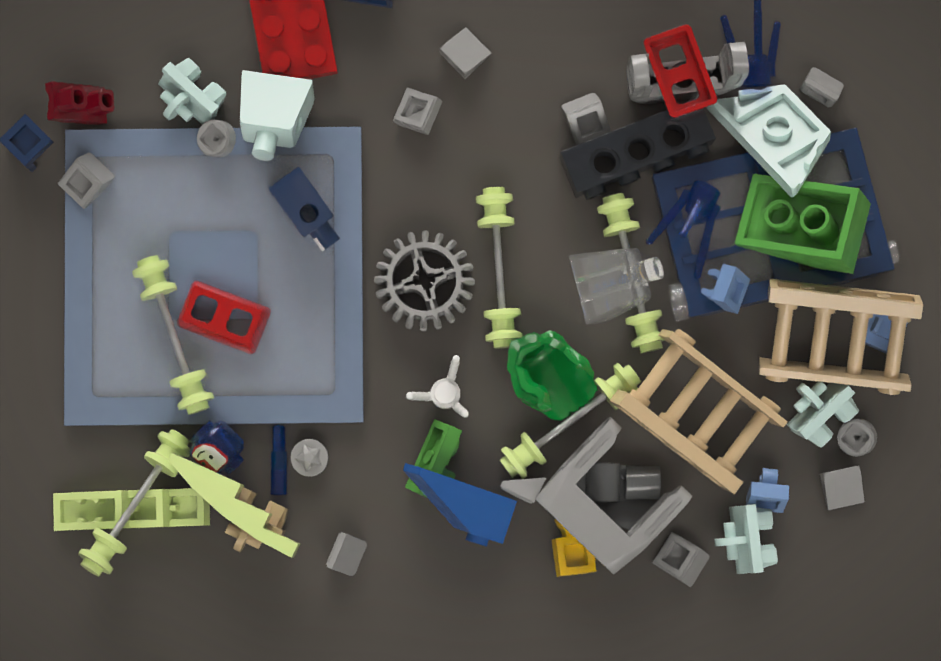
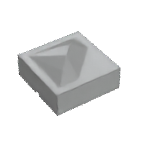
M406 88L393 122L399 126L429 135L443 101L436 96Z

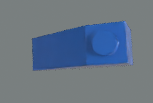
M405 463L403 471L454 528L468 532L465 540L486 547L489 540L503 544L517 503L516 500Z

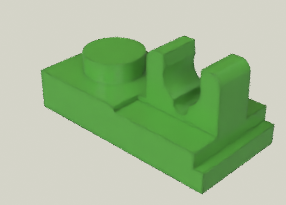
M434 419L414 466L454 479L455 473L445 469V466L448 465L451 457L456 454L459 448V438L462 430ZM409 478L405 488L426 497Z

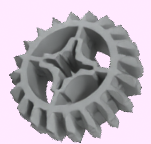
M427 230L422 231L423 242H416L414 233L410 232L407 234L410 245L405 247L402 241L397 238L394 240V244L399 250L398 253L395 254L387 248L383 251L385 257L391 260L390 263L377 262V269L386 272V276H375L374 282L375 284L386 285V288L378 290L376 296L378 299L390 298L382 306L384 312L390 311L394 307L398 309L392 317L394 322L397 323L403 315L408 316L405 324L407 329H411L415 319L420 320V330L422 332L427 331V320H433L436 330L442 328L439 317L444 315L447 321L452 324L455 322V318L450 312L451 309L454 308L462 314L466 311L465 306L458 302L460 298L471 300L473 297L472 293L463 290V286L470 287L475 285L474 278L463 277V274L473 270V265L471 263L460 265L459 262L467 256L465 250L459 251L455 255L452 254L457 245L455 240L449 241L446 247L441 246L444 238L442 233H438L435 242L432 243L429 242V232ZM422 252L438 254L447 260L452 267L446 269L444 267L440 269L430 268L426 264ZM411 255L414 265L413 273L410 277L403 279L402 282L393 284L398 266ZM418 264L422 265L423 272H426L427 277L435 278V283L430 282V299L427 296L426 290H423L422 285L415 286L414 284L415 279L419 280L418 274H420ZM456 278L453 294L445 304L438 307L435 297L437 287L446 283L447 280ZM403 293L419 294L423 297L428 311H420L408 307L397 295Z

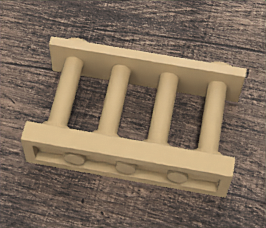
M769 279L768 300L769 303H775V307L778 308L772 359L759 357V375H766V379L774 382H786L788 378L872 387L878 388L879 392L888 395H898L901 391L911 392L909 375L899 372L906 324L911 322V318L921 319L923 302L920 295ZM798 306L813 307V311L816 312L809 363L787 360L793 310H796ZM835 310L850 311V315L854 316L847 367L824 365L831 314L835 313ZM873 314L886 315L891 320L884 371L862 369L869 318H873Z
M662 329L659 336L670 344L668 349L637 391L633 389L629 394L618 389L609 402L720 488L735 494L743 484V481L734 475L737 470L735 465L767 422L784 428L788 421L778 414L781 408L765 396L761 399L757 398L693 347L696 341L680 329H677L675 332ZM683 354L699 368L666 413L661 412L657 416L648 409V406L651 404L649 399ZM710 377H712L728 390L695 435L690 434L686 438L677 431V428L680 426L677 422ZM740 399L756 411V413L723 457L719 456L715 461L705 453L709 448L706 444Z

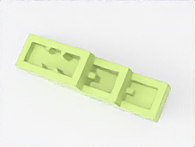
M170 454L168 461L193 490L222 516L262 543L291 558L295 557L300 543L267 529L272 514L238 499L244 487L243 484L179 455Z
M193 488L150 489L122 529L210 525V504ZM139 490L53 493L54 531L94 530L95 528L113 529Z

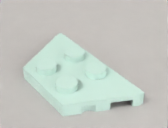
M785 84L769 86L762 90H739L738 97L717 99L715 104L706 107L791 198L798 193L830 141L831 131Z

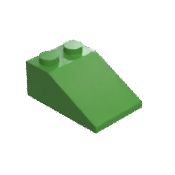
M753 174L735 244L739 247L817 269L853 274L871 203L860 188L804 181L798 193L791 198L771 176Z

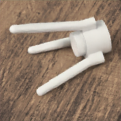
M458 355L453 356L447 378L436 381L432 386L431 392H408L406 398L409 400L433 401L439 408H453L462 417H468V411L459 403L460 388L455 382L460 357Z

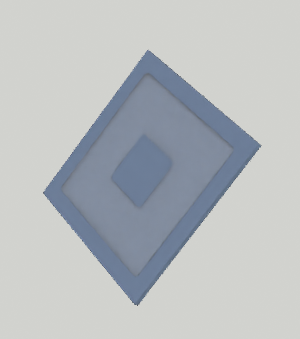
M303 127L296 145L292 148L276 146L274 158L270 161L259 160L252 155L254 143L243 140L241 128H233L236 134L235 146L230 154L222 158L210 157L201 152L197 144V134L200 128L65 130V173L76 158L86 153H92L114 174L115 178L85 209L65 192L64 426L364 423L361 127ZM298 166L334 215L328 222L340 239L324 251H321L310 234L304 238L301 237L267 190V188ZM310 204L304 205L300 210L306 222L312 221L316 216ZM158 255L159 260H168L169 267L164 271L167 282L176 283L177 290L164 295L187 366L190 372L205 369L207 375L201 380L205 392H212L214 395V399L208 401L210 408L195 414L188 415L186 409L178 410L177 404L183 398L180 389L171 387L169 381L183 375L157 298L142 301L140 294L145 290L143 280L134 278L132 271L138 268L137 262L150 256ZM194 281H200L266 306L271 310L270 317L254 354L245 353L182 329L177 325L179 314L190 286ZM203 295L199 296L192 310V317L206 323L210 322L218 306L217 301ZM234 309L227 323V330L240 336L246 335L253 319L252 314L240 309Z

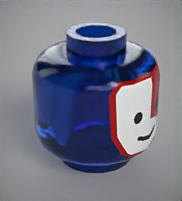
M209 420L189 439V442L192 444L189 450L190 456L199 465L220 474L224 471L227 475H230L244 461L240 453L244 450L245 442L225 421L220 420L213 423Z

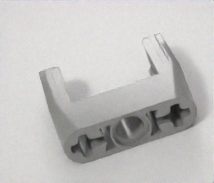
M745 42L724 44L718 56L702 57L709 76L712 75L715 68H718L721 74L722 83H718L717 77H710L716 95L727 93L742 86L748 76L749 64ZM649 53L630 56L626 66L627 88L630 100L639 104L665 102L652 66L648 64ZM686 60L662 62L665 69H672L685 64ZM691 80L692 84L687 88H680L675 84L672 86L676 101L699 97L693 80Z
M609 417L563 463L535 500L614 575L640 554L688 504L692 495L682 485L676 487L672 492L664 493L638 522L625 533L576 485L615 443L616 436L622 429L612 417Z

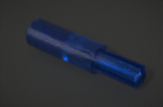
M279 425L272 427L271 495H287L285 426Z

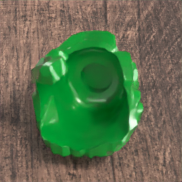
M550 330L543 334L533 332L511 341L508 350L507 370L511 375L515 394L526 405L543 413L550 419L563 421L569 418L572 413H576L581 407L591 402L596 396L595 393L598 389L594 382V371L590 366L589 360L568 345L560 334Z

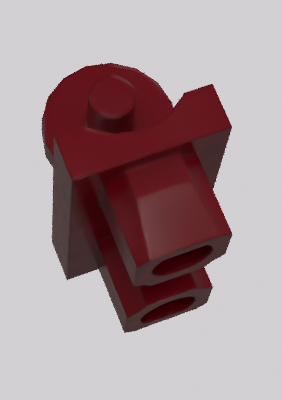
M55 81L45 83V90L49 96L47 120L103 125L107 124V113H111L115 109L114 93L112 90L105 89V87Z

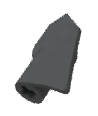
M596 462L576 485L619 527L630 530L660 499L661 471L660 466L620 465V463Z

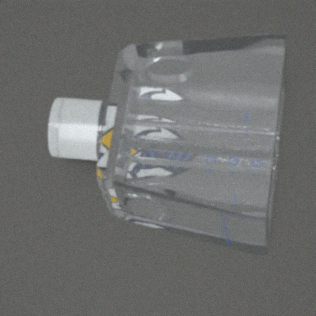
M638 248L598 251L569 256L586 325L608 322L651 299V292L648 282L663 278V267L657 257L642 261Z

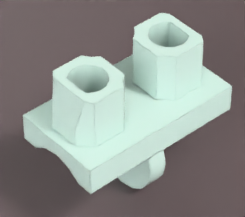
M190 58L185 59L176 66L169 62L162 68L164 74L158 85L165 90L160 95V98L168 105L163 112V115L168 120L175 118L177 115L186 122L194 117L202 125L206 121L215 120L217 111L227 94L223 88L217 83L211 82L204 90H200L194 82L200 78L201 70Z
M818 381L810 389L807 385L801 383L796 387V390L802 398L793 405L799 413L786 425L795 434L806 440L808 439L818 447H823L833 435V432L825 424L833 414L839 421L846 423L859 412L851 398L855 392L849 385L829 383L826 386L823 382Z
M756 504L729 507L731 522L723 523L725 538L714 539L715 547L726 546L727 559L735 560L737 574L764 572L763 568L777 564V550L774 544L761 545L759 530L772 529V510L756 508Z

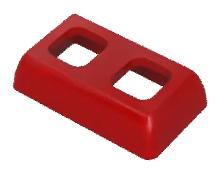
M685 24L644 40L645 50L647 54L649 53L648 58L671 117L676 118L717 102L714 87L691 26ZM674 45L681 46L686 63L672 69H665L661 62L659 51ZM688 79L693 80L699 97L693 101L678 104L675 100L672 86Z
M194 281L190 286L179 314L177 325L182 329L245 353L254 354L265 330L271 310L266 306L200 281ZM202 295L214 299L218 303L213 319L208 323L192 317V310L196 300ZM234 309H240L252 314V322L247 334L244 336L227 330V323Z

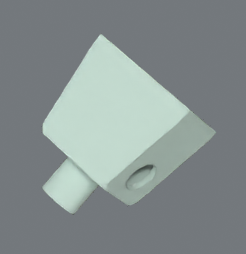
M243 70L240 126L243 140L254 143L252 155L255 158L270 161L274 158L276 146L292 148L296 145L315 100L312 80Z

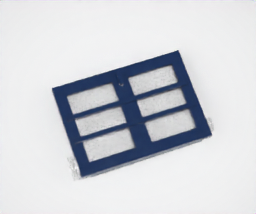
M857 128L831 133L829 143L805 180L860 188L871 203L853 274L817 269L736 246L735 240L753 174L770 176L749 153L652 175L678 283L668 285L669 300L676 321L725 312L714 301L701 293L702 288L714 289L717 280L710 277L707 273L710 269L721 271L723 264L737 267L750 278L740 307L742 308L769 301V279L836 286L892 272L895 269L893 263L899 262L896 243L894 241L887 242Z

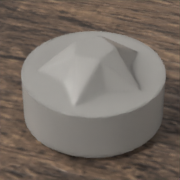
M221 120L206 121L200 127L197 134L199 149L203 154L210 157L222 158L231 153L236 143V134L233 127Z
M860 418L852 419L840 427L837 435L838 444L842 451L850 456L866 455L874 449L877 443V432L869 421Z
M302 440L294 446L291 452L292 466L303 476H317L328 465V451L317 440Z

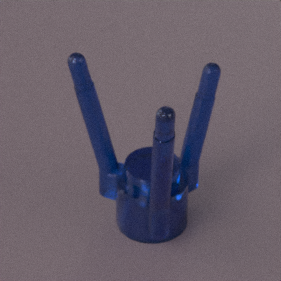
M754 0V55H748L749 73L742 84L743 87L772 85L771 77L776 76L775 61L781 23L779 21L774 22L767 59V55L763 54L761 0ZM722 15L720 20L727 44L736 43L726 15Z
M694 181L691 189L683 190L676 204L646 239V244L651 245L685 205L684 210L689 215L680 231L679 236L681 238L687 236L696 218L703 220L707 215L694 272L696 279L701 278L715 219L721 209L716 204L721 195L720 191L706 182Z

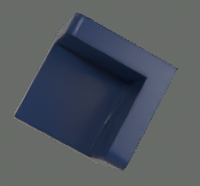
M26 114L0 138V142L31 172L37 168L33 162L54 143Z

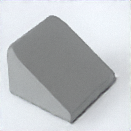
M466 27L439 49L440 54L464 79L491 55V52Z
M813 67L801 85L800 90L829 108L839 98L844 85Z
M590 93L561 105L576 145L611 132L601 100L595 93Z
M86 153L75 159L57 184L85 209L111 184L115 176L92 153Z
M859 465L819 474L827 510L865 502Z
M546 478L502 481L500 487L501 490L532 504L535 502V498L538 496Z
M339 533L327 560V567L346 575L354 576L367 543L347 533Z
M671 532L652 563L691 587L710 556L701 548Z

